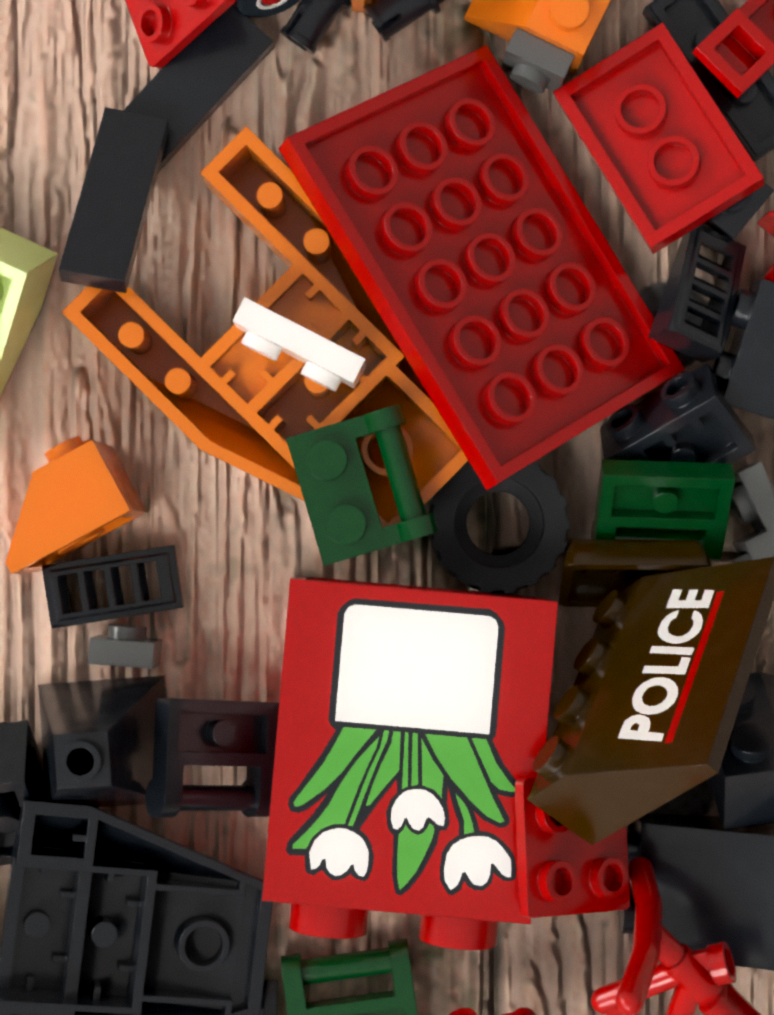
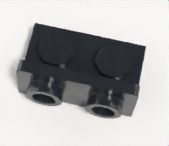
M708 364L699 367L691 373L684 372L674 376L664 385L662 390L636 405L624 406L614 412L608 421L600 427L604 459L734 463L756 450L752 434L720 393L716 375Z

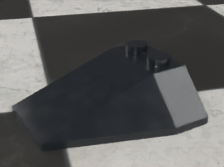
M23 799L11 855L0 944V1015H260L273 902L262 901L264 880L90 804Z

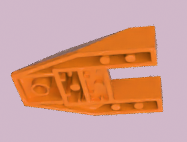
M245 126L200 173L207 187L289 267L255 303L365 358L366 367L355 389L341 382L337 391L334 392L301 375L300 373L305 363L281 351L277 361H273L241 344L245 332L237 329L235 324L200 357L129 286L126 293L87 286L62 313L200 450L303 501L304 497L286 438L359 417L382 408L401 404L406 424L401 426V430L423 504L425 505L459 471L468 459L293 172ZM375 434L357 439L356 442L382 528L400 523V516Z

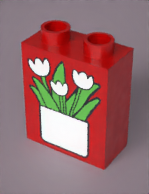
M306 576L290 578L262 901L290 903L289 928L291 930L320 938H359L367 934L369 910L421 915L419 939L421 941L449 949L487 950L497 946L499 922L531 924V918L522 917L519 912L515 781L519 778L537 777L538 773L533 770V763L537 754L546 743L558 601L547 597Z

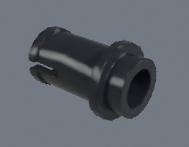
M301 0L287 24L280 30V33L304 51L314 55L319 43L341 9H350L352 2L351 0Z
M376 0L371 4L368 3L363 8L367 16L372 19L371 22L384 42H387L391 39L390 37L429 11H432L435 15L441 12L439 5L446 0Z

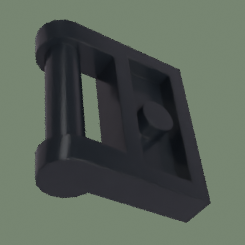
M156 698L153 777L148 783L145 795V805L149 815L154 818H172L179 811H242L246 817H268L270 813L279 703ZM184 765L247 766L246 780L242 785H183Z

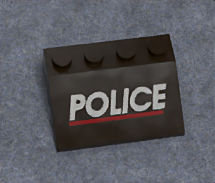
M774 557L642 576L621 593L617 590L608 593L594 612L593 621L597 623V627L593 637L583 646L575 659L574 669L578 671L573 687L564 694L554 711V718L559 722L553 737L545 743L534 760L533 770L538 774L527 800L589 844L594 845L719 773L773 604Z

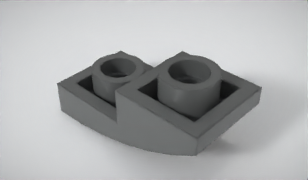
M762 462L748 464L734 471L735 484L731 508L742 525L751 523L754 532L733 542L739 557L733 559L732 563L774 557V491Z

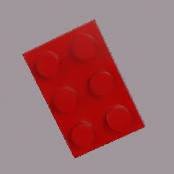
M663 22L553 92L559 106L652 254L765 185L764 177Z

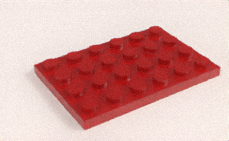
M487 45L287 137L278 148L486 490L499 484L685 370L672 348L648 338L654 317Z

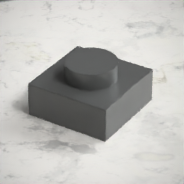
M517 27L505 51L502 67L511 71L510 78L527 90L544 93L547 88L554 92L562 86L575 55Z
M109 624L108 635H97L90 638L88 664L153 669L161 664L162 639L146 638L147 627Z

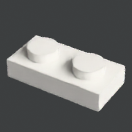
M244 297L232 320L237 329L245 332L241 344L273 361H277L281 351L305 363L300 373L301 375L334 392L337 391L341 382L355 389L366 367L365 358Z

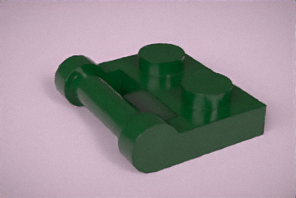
M401 404L382 408L359 417L286 438L324 566L439 532L434 514H426L403 437L401 426L406 424ZM375 434L401 520L400 523L383 528L356 442L357 439Z
M602 459L591 539L697 540L707 552L710 562H720L735 484L732 463Z
M407 938L388 941L389 947L308 959H302L301 953L281 956L287 1014L418 1015ZM392 973L394 990L307 1002L305 985Z

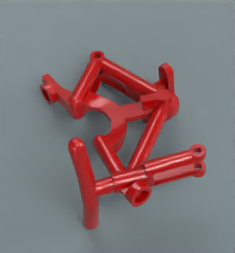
M642 856L630 860L628 864L629 880L636 905L632 952L623 978L602 986L593 992L591 996L593 1009L600 1014L638 1015L643 1009L647 998L674 988L665 1015H694L698 1004L699 1010L704 1015H761L730 984L736 982V968L728 944L722 941L709 944L704 949L693 951L685 943H680L662 925L663 904L652 863ZM521 1007L514 1012L502 1015L536 1014L528 1007ZM460 1008L449 1015L477 1014L471 1008Z

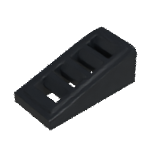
M702 224L683 235L648 338L702 363L721 357L730 333L746 246ZM700 246H706L724 255L722 265L700 255ZM696 268L717 277L715 285L694 276ZM691 289L710 298L708 306L690 298ZM689 312L702 318L701 327L685 320L686 313Z
M175 545L42 566L52 629L184 607ZM156 561L161 598L150 600L144 563ZM130 565L135 602L125 604L119 567ZM103 569L109 606L98 608L93 571ZM77 573L83 611L72 612L66 575Z

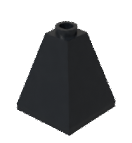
M166 675L39 684L46 801L90 804L96 808L145 804L146 788L153 777L156 698H167Z

